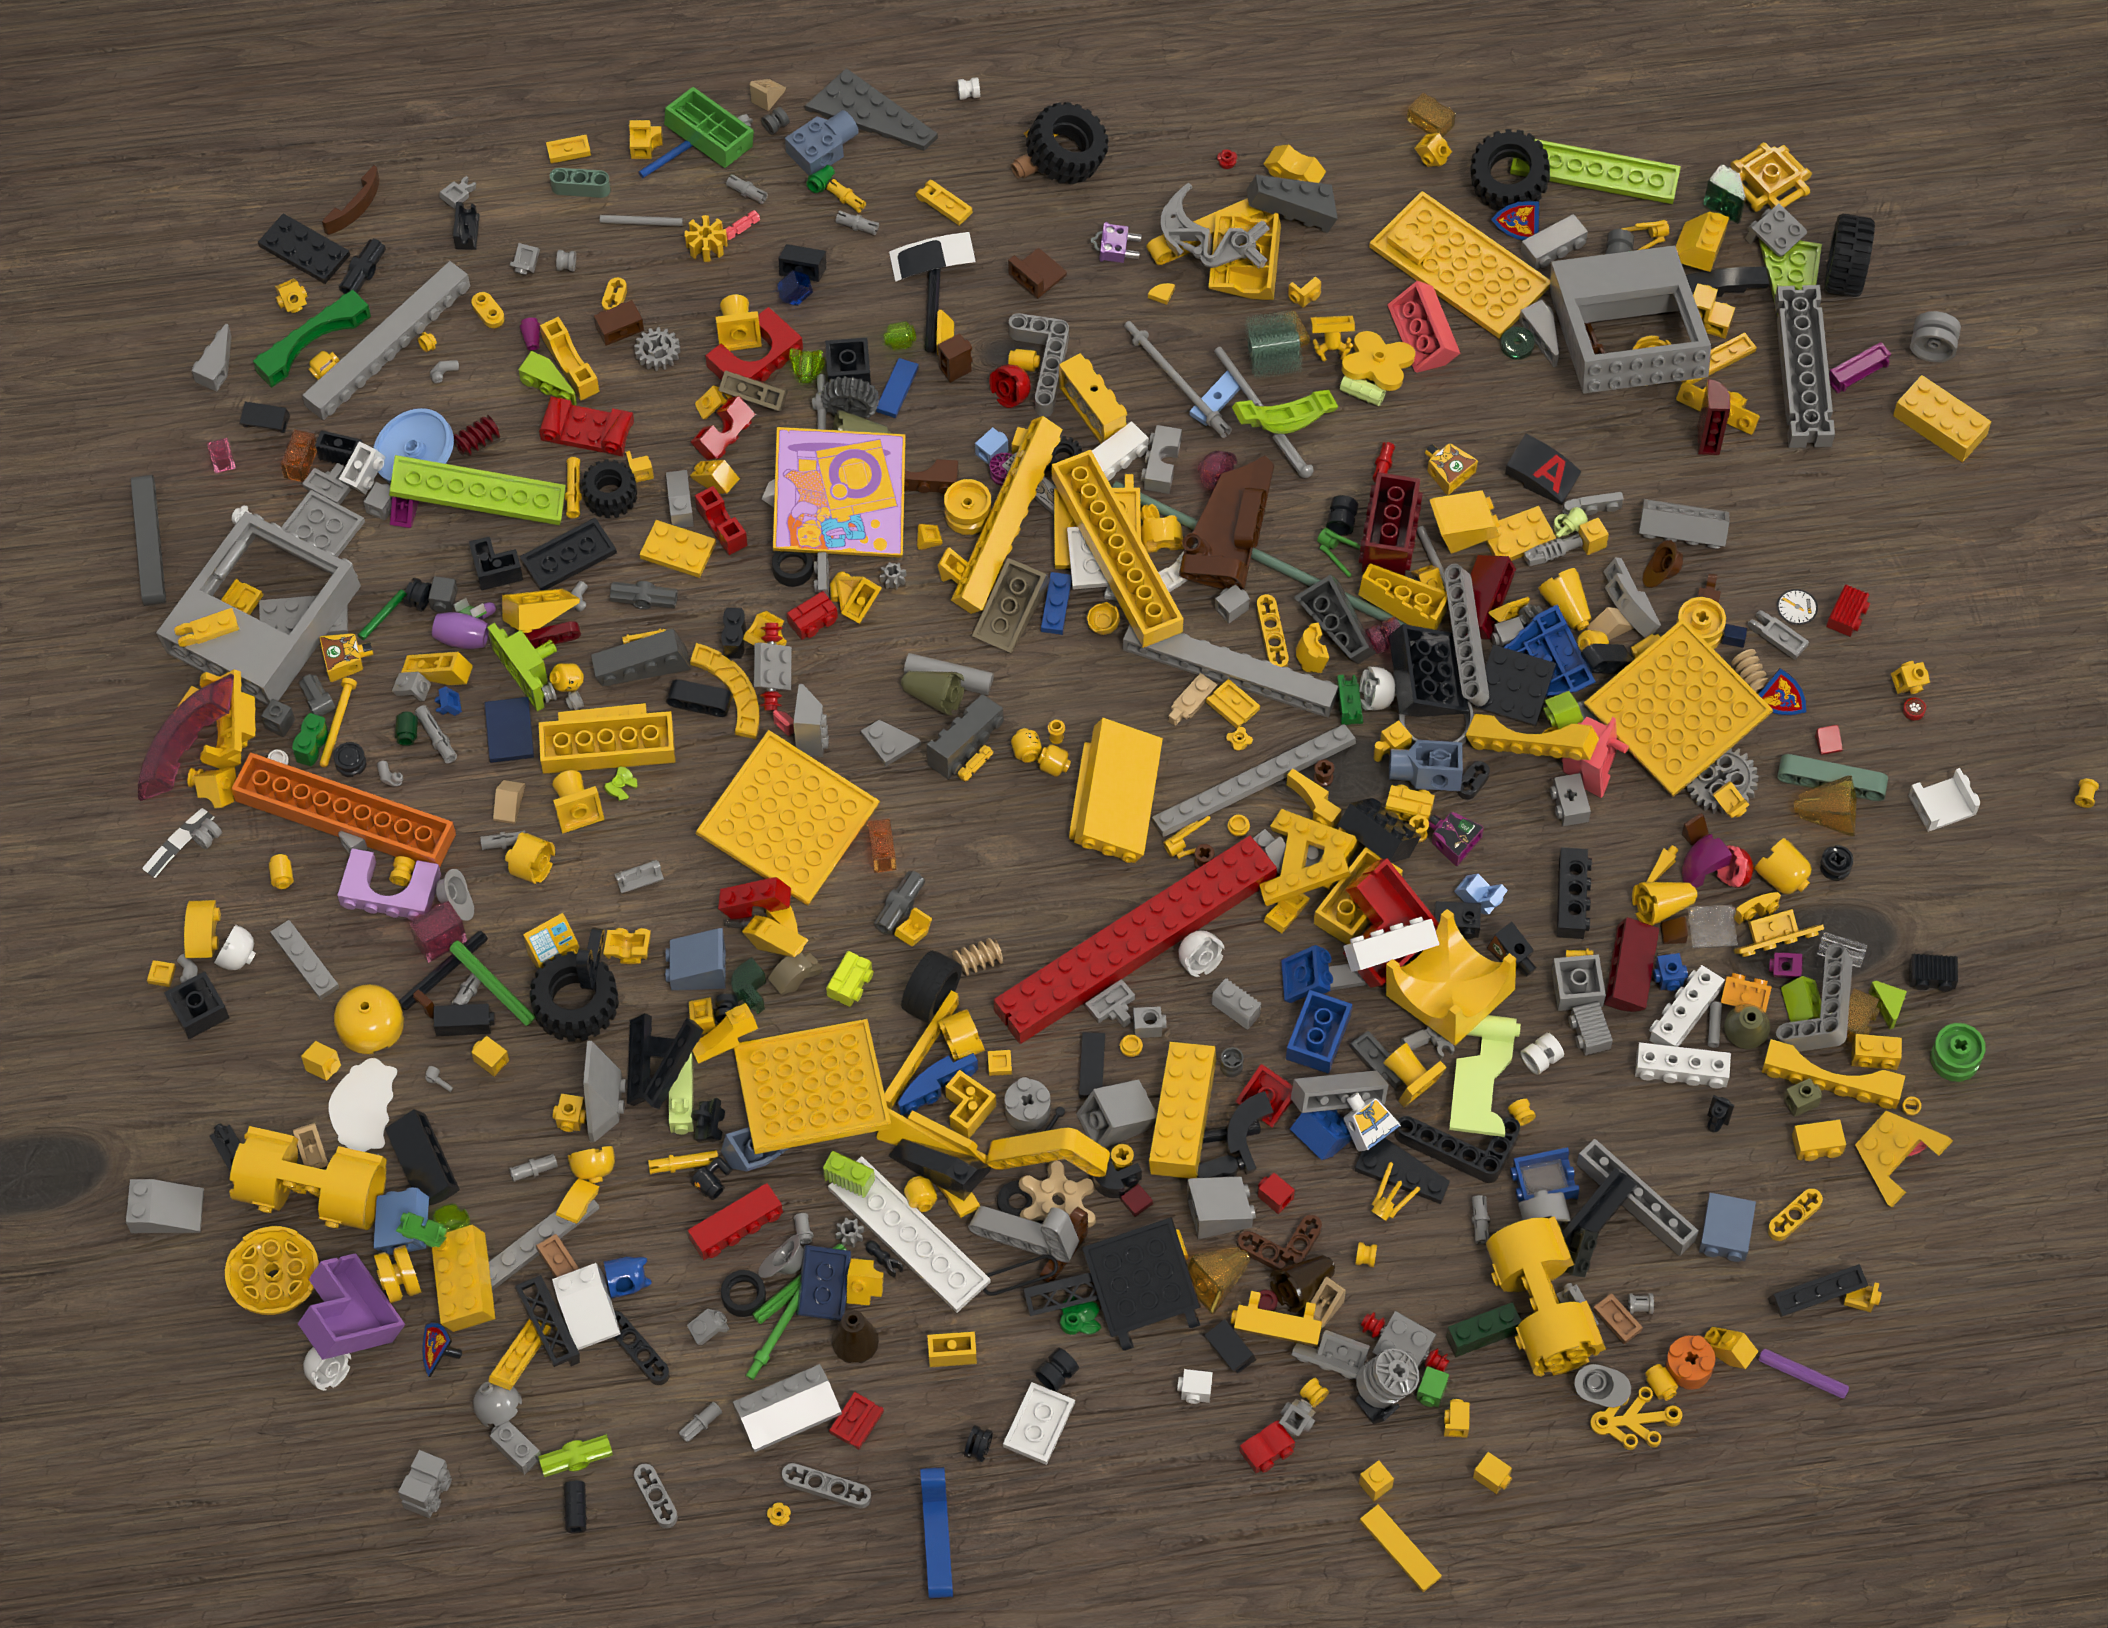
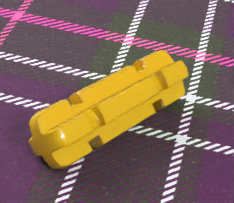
M984 745L978 751L979 754L976 753L965 764V768L962 767L958 771L957 775L961 780L968 781L972 777V773L975 774L986 762L985 759L988 760L993 755V751L989 746Z

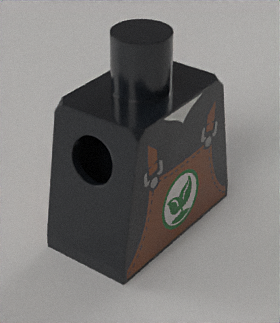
M1512 921L1494 935L1487 947L1500 962H1503V959L1509 953L1516 958V969L1519 968L1526 977L1537 968L1529 959L1534 952L1533 948Z

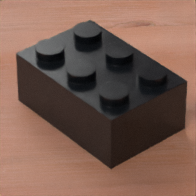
M1374 798L1350 803L1338 823L1339 827L1347 833L1354 835L1359 842L1382 859L1388 858L1391 863L1409 858L1421 838V835L1416 832L1412 825L1402 822L1396 813L1387 811L1382 807V803Z

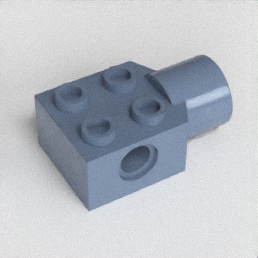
M844 110L828 120L817 116L785 137L786 153L810 176L826 165L831 166L844 157L843 144L858 135V127L851 115Z
M1417 740L1409 750H1390L1389 780L1410 781L1416 789L1461 790L1463 774L1462 742Z

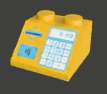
M563 913L523 934L527 953L537 969H543V963L548 959L550 961L554 960V956L557 954L564 956L569 951H574V954H577L579 950V944Z

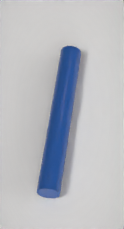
M687 140L638 171L639 175L642 178L646 177L693 145Z

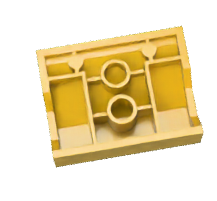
M1216 213L1212 255L1229 228H1242L1248 232L1262 220L1266 222L1270 230L1255 241L1256 249L1267 259L1263 268L1256 267L1248 258H1240L1210 268L1209 289L1249 299L1274 300L1281 232L1279 214L1274 213L1268 219H1251L1242 213Z

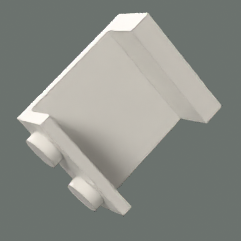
M1960 768L1956 769L1953 778L1925 788L1922 787L1920 782L1913 784L1908 795L1928 832L1976 815L1980 805L1978 795L1973 793L1968 777L1963 775Z

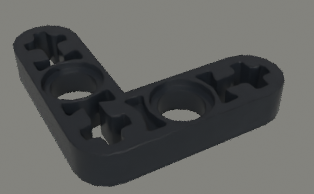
M592 928L587 949L579 948L576 968L582 989L593 990L604 943V929Z

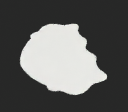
M369 1058L362 1064L353 1066L350 1069V1073L337 1085L329 1101V1115L334 1130L338 1134L339 1143L346 1145L349 1149L366 1152L369 1149L383 1148L385 1145L384 1129L389 1122L387 1105L393 1098L392 1082L397 1075L396 1068L385 1066L376 1058Z

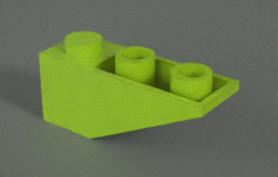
M531 351L518 369L520 381L528 387L539 389L545 395L571 400L572 405L576 406L577 401L574 390L551 360Z

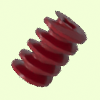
M487 415V418L481 417L480 422H473V427L468 425L466 426V431L460 430L459 436L453 434L454 445L461 455H464V452L471 456V448L478 452L479 443L486 447L485 439L491 443L493 442L492 435L499 439V429L489 415Z

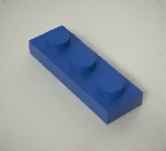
M1051 572L1041 632L1063 635L1072 576L1070 574Z

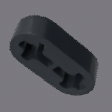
M1474 762L1463 775L1461 790L1457 791L1462 799H1473L1488 780L1490 768L1485 762ZM1480 769L1483 770V774L1480 773L1478 777L1475 778L1476 771L1478 772L1480 771ZM1472 783L1471 790L1464 791V787H1468Z

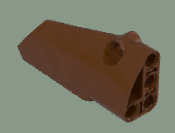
M1265 455L1245 466L1221 474L1193 532L1183 538L1184 554L1179 570L1180 577L1213 588L1226 589L1236 584L1240 590H1245L1252 551L1258 545L1274 464ZM1198 543L1195 548L1191 549L1194 544Z

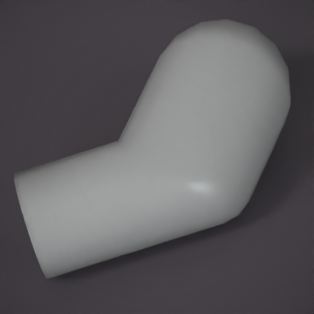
M579 581L571 591V594L580 598V603L572 607L573 609L576 608L579 612L586 607V602L582 600V595L588 588L582 581Z

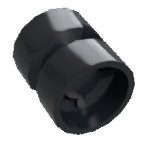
M1345 495L1333 497L1326 528L1340 536H1347L1353 533L1354 517L1357 515L1358 502L1354 498Z
M1059 1347L1048 1356L1049 1362H1042L1034 1371L1039 1381L1046 1388L1055 1392L1065 1384V1378H1071L1079 1370V1366L1073 1357Z

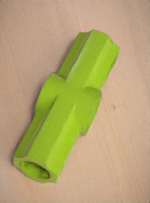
M606 1434L584 1442L581 1440L571 1441L565 1444L562 1449L538 1456L544 1477L566 1470H582L589 1463L610 1457L613 1453Z

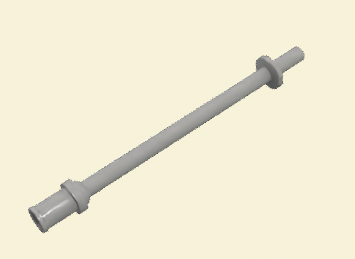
M1131 321L1126 322L1124 327L1134 337L1132 339L1134 346L1141 345L1207 417L1206 423L1213 427L1222 438L1227 437L1224 432L1229 435L1232 432V428L1222 419L1219 411H1212L1147 340L1149 333L1146 330L1139 331Z

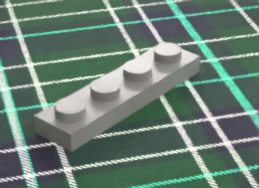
M290 920L270 931L271 936L320 1000L339 989L338 983Z

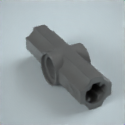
M639 581L636 584L613 582L610 590V601L630 603L639 609H650L651 606L675 609L678 591L673 588L655 587L654 584L648 581Z
M908 871L897 889H893L888 895L884 909L874 922V926L881 933L891 935L902 917H906L911 911L915 897L925 884V879L919 873Z

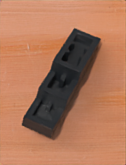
M1766 267L1722 268L1711 270V272L1702 271L1686 275L1692 294H1694L1697 284L1709 285L1712 288L1718 289L1716 297H1722L1725 292L1744 293L1747 288L1767 289L1769 286Z

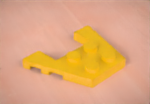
M1885 1111L1855 1146L1885 1201L1890 1207H1893L1906 1192L1889 1177L1892 1172L1921 1141L1940 1156L1953 1140L1939 1132Z

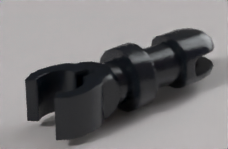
M875 1241L867 1242L866 1251L871 1256L874 1255L880 1265L884 1264L890 1276L894 1278L896 1276V1271L892 1268H898L900 1272H903V1265L900 1261L890 1258V1254L887 1251L883 1252Z

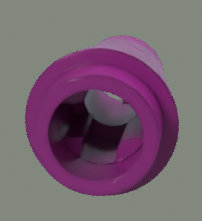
M525 318L521 321L520 330L527 350L539 349L540 323L536 318Z

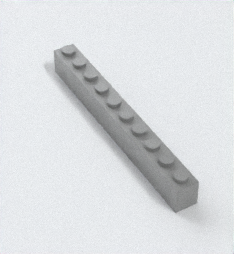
M449 261L302 395L305 407L322 420L332 415L343 402L350 399L351 395L358 388H362L370 377L376 375L382 366L388 361L393 360L402 348L407 347L417 334H421L428 324L435 321L440 313L452 306L461 294H465L470 287L468 274Z
M1129 625L1123 639L1124 651L1199 675L1202 673L1207 678L1221 683L1229 679L1242 690L1329 718L1337 698L1338 686L1331 681H1322L1309 674H1301L1288 667L1274 665L1267 660L1261 661L1252 658L1248 654H1240L1231 651L1227 647L1213 645L1206 640H1197L1185 633L1177 634L1143 648L1133 628Z

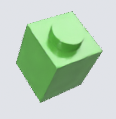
M1427 1366L1417 1392L1416 1400H1419L1421 1404L1427 1407L1435 1406L1439 1408L1448 1383L1449 1374Z

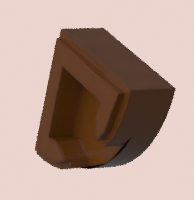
M418 989L413 993V997L417 1003L419 1002L425 1008V1014L433 1019L434 1004Z

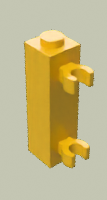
M1251 1291L1249 1305H1238V1310H1233L1231 1324H1235V1331L1318 1347L1322 1321L1313 1320L1316 1304L1306 1303L1303 1318L1258 1309L1261 1294Z

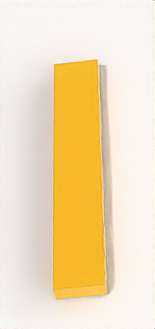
M950 991L886 1090L885 1099L889 1109L893 1108L942 1032L938 1022L951 1016L958 1007V993Z

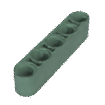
M1792 754L1781 756L1777 778L1784 783L1872 801H1882L1885 799L1888 776L1881 772Z

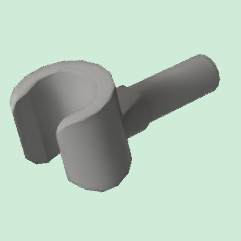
M429 1066L425 1076L427 1082L437 1083L449 1092H452L454 1088L438 1077L440 1070Z

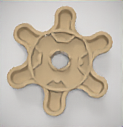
M1053 1161L1048 1165L1047 1179L1040 1181L1030 1175L1020 1178L1018 1183L1020 1189L1032 1197L1031 1206L1024 1208L1020 1213V1217L1034 1222L1038 1220L1045 1221L1050 1209L1053 1207L1065 1211L1069 1216L1076 1207H1080L1088 1213V1228L1095 1224L1096 1217L1092 1211L1083 1206L1082 1199L1093 1193L1094 1183L1088 1178L1082 1179L1079 1182L1066 1179L1064 1165L1060 1161ZM1058 1195L1063 1199L1064 1204L1056 1205L1052 1197Z

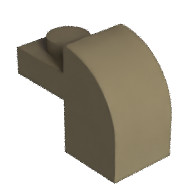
M801 952L795 957H785L774 968L768 980L782 995L796 991L805 978L820 975L824 968L811 953L802 954Z

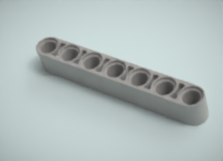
M1451 564L1445 569L1444 578L1463 696L1468 701L1479 707L1488 702L1489 689L1471 575L1460 565Z

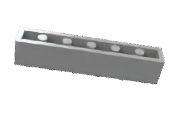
M1596 1139L1579 1153L1577 1165L1600 1186L1615 1168L1623 1171L1638 1184L1622 1206L1677 1255L1681 1256L1696 1241L1699 1230Z

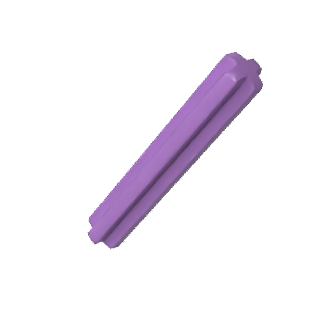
M1763 1349L1759 1356L1760 1362L1842 1399L1848 1393V1385L1770 1350Z

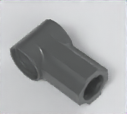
M309 674L303 677L299 685L308 700L307 703L312 714L323 716L336 710L329 693L324 691L317 676Z

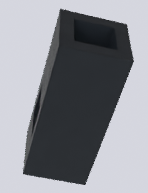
M489 1004L434 1006V1029L436 1036L491 1034V1026L495 1025V1012H491Z

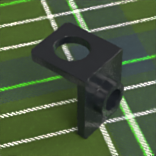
M1360 1394L1355 1398V1402L1373 1424L1385 1421L1400 1407L1397 1403L1384 1409L1376 1408L1368 1404Z

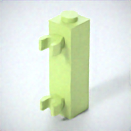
M692 1052L680 1071L678 1079L669 1091L670 1132L680 1135L694 1132V1120L691 1118V1112L694 1111Z

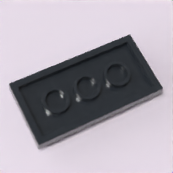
M284 213L258 241L260 248L324 284L329 281L350 256V252L346 248Z
M593 518L521 555L520 560L539 590L544 591L617 554V550L597 519Z

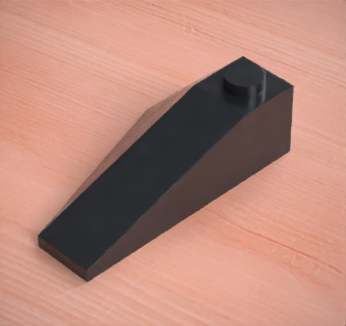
M902 1139L889 1154L890 1158L924 1178H928L934 1184L963 1201L991 1170L990 1166L973 1156Z

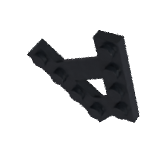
M644 1013L630 1020L627 1104L635 1106L647 1101L652 1107L660 1109L704 1030L694 1020L686 1018L675 1039L651 1036L652 1016ZM650 1057L663 1059L653 1078H650Z

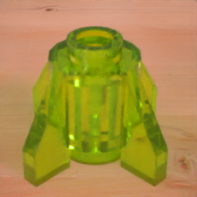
M790 349L789 358L795 372V378L799 379L800 383L809 384L812 383V380H816L825 366V357H822V350L811 352Z

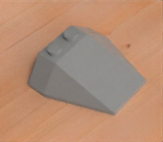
M587 1041L583 1084L590 1142H596L619 1123L620 1114H624L625 1101L621 1100L622 1093H626V1079L622 1078L621 1070L592 1041Z

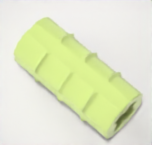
M1346 376L1343 377L1340 385V391L1376 406H1380L1386 390L1367 380H1354Z

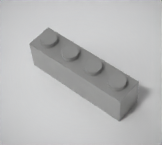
M1377 1070L1294 1079L1291 1100L1301 1113L1351 1108L1347 1098L1357 1092L1363 1101L1376 1098L1382 1104H1385L1388 1083Z

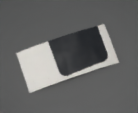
M969 232L930 238L889 251L895 282L937 268L976 262Z

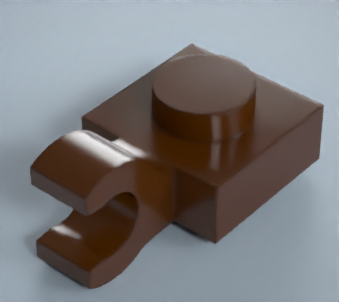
M1708 574L1706 589L1699 587L1698 597L1710 598L1719 603L1721 591L1715 590L1717 575Z

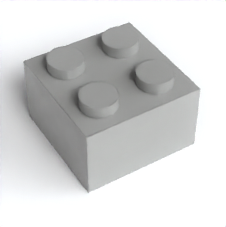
M1599 954L1554 958L1551 971L1558 1011L1572 1010V1007L1597 1001L1603 1007L1606 994Z

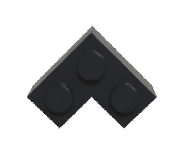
M490 536L469 541L481 591L523 580L516 549L495 554Z

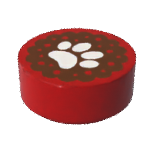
M1909 698L1903 707L1904 715L1910 720L1921 719L1926 711L1925 703L1919 698Z

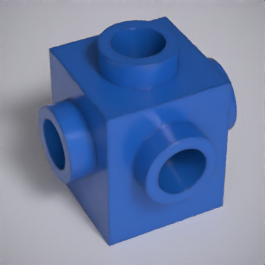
M1680 953L1657 956L1653 975L1655 982H1659L1660 990L1675 991L1681 986L1683 987L1685 978H1688L1686 965H1682Z

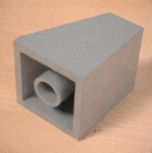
M1139 1079L1093 1089L1076 1113L1087 1136L1105 1149L1150 1130L1157 1118L1156 1109L1152 1106L1147 1092Z
M1242 1177L1188 1179L1187 1201L1198 1239L1252 1228L1253 1219L1256 1218L1254 1206L1249 1205L1247 1198L1250 1197L1248 1185L1243 1184Z

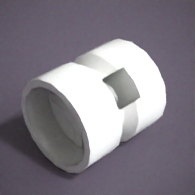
M1545 1033L1535 1041V1044L1528 1045L1520 1053L1525 1065L1536 1075L1549 1068V1063L1554 1064L1564 1057V1051L1560 1043L1550 1033Z

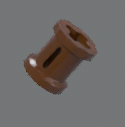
M1322 759L1315 765L1314 782L1321 787L1330 786L1333 782L1334 765L1332 762Z
M1201 844L1195 849L1194 865L1196 869L1214 858L1215 852L1212 846Z

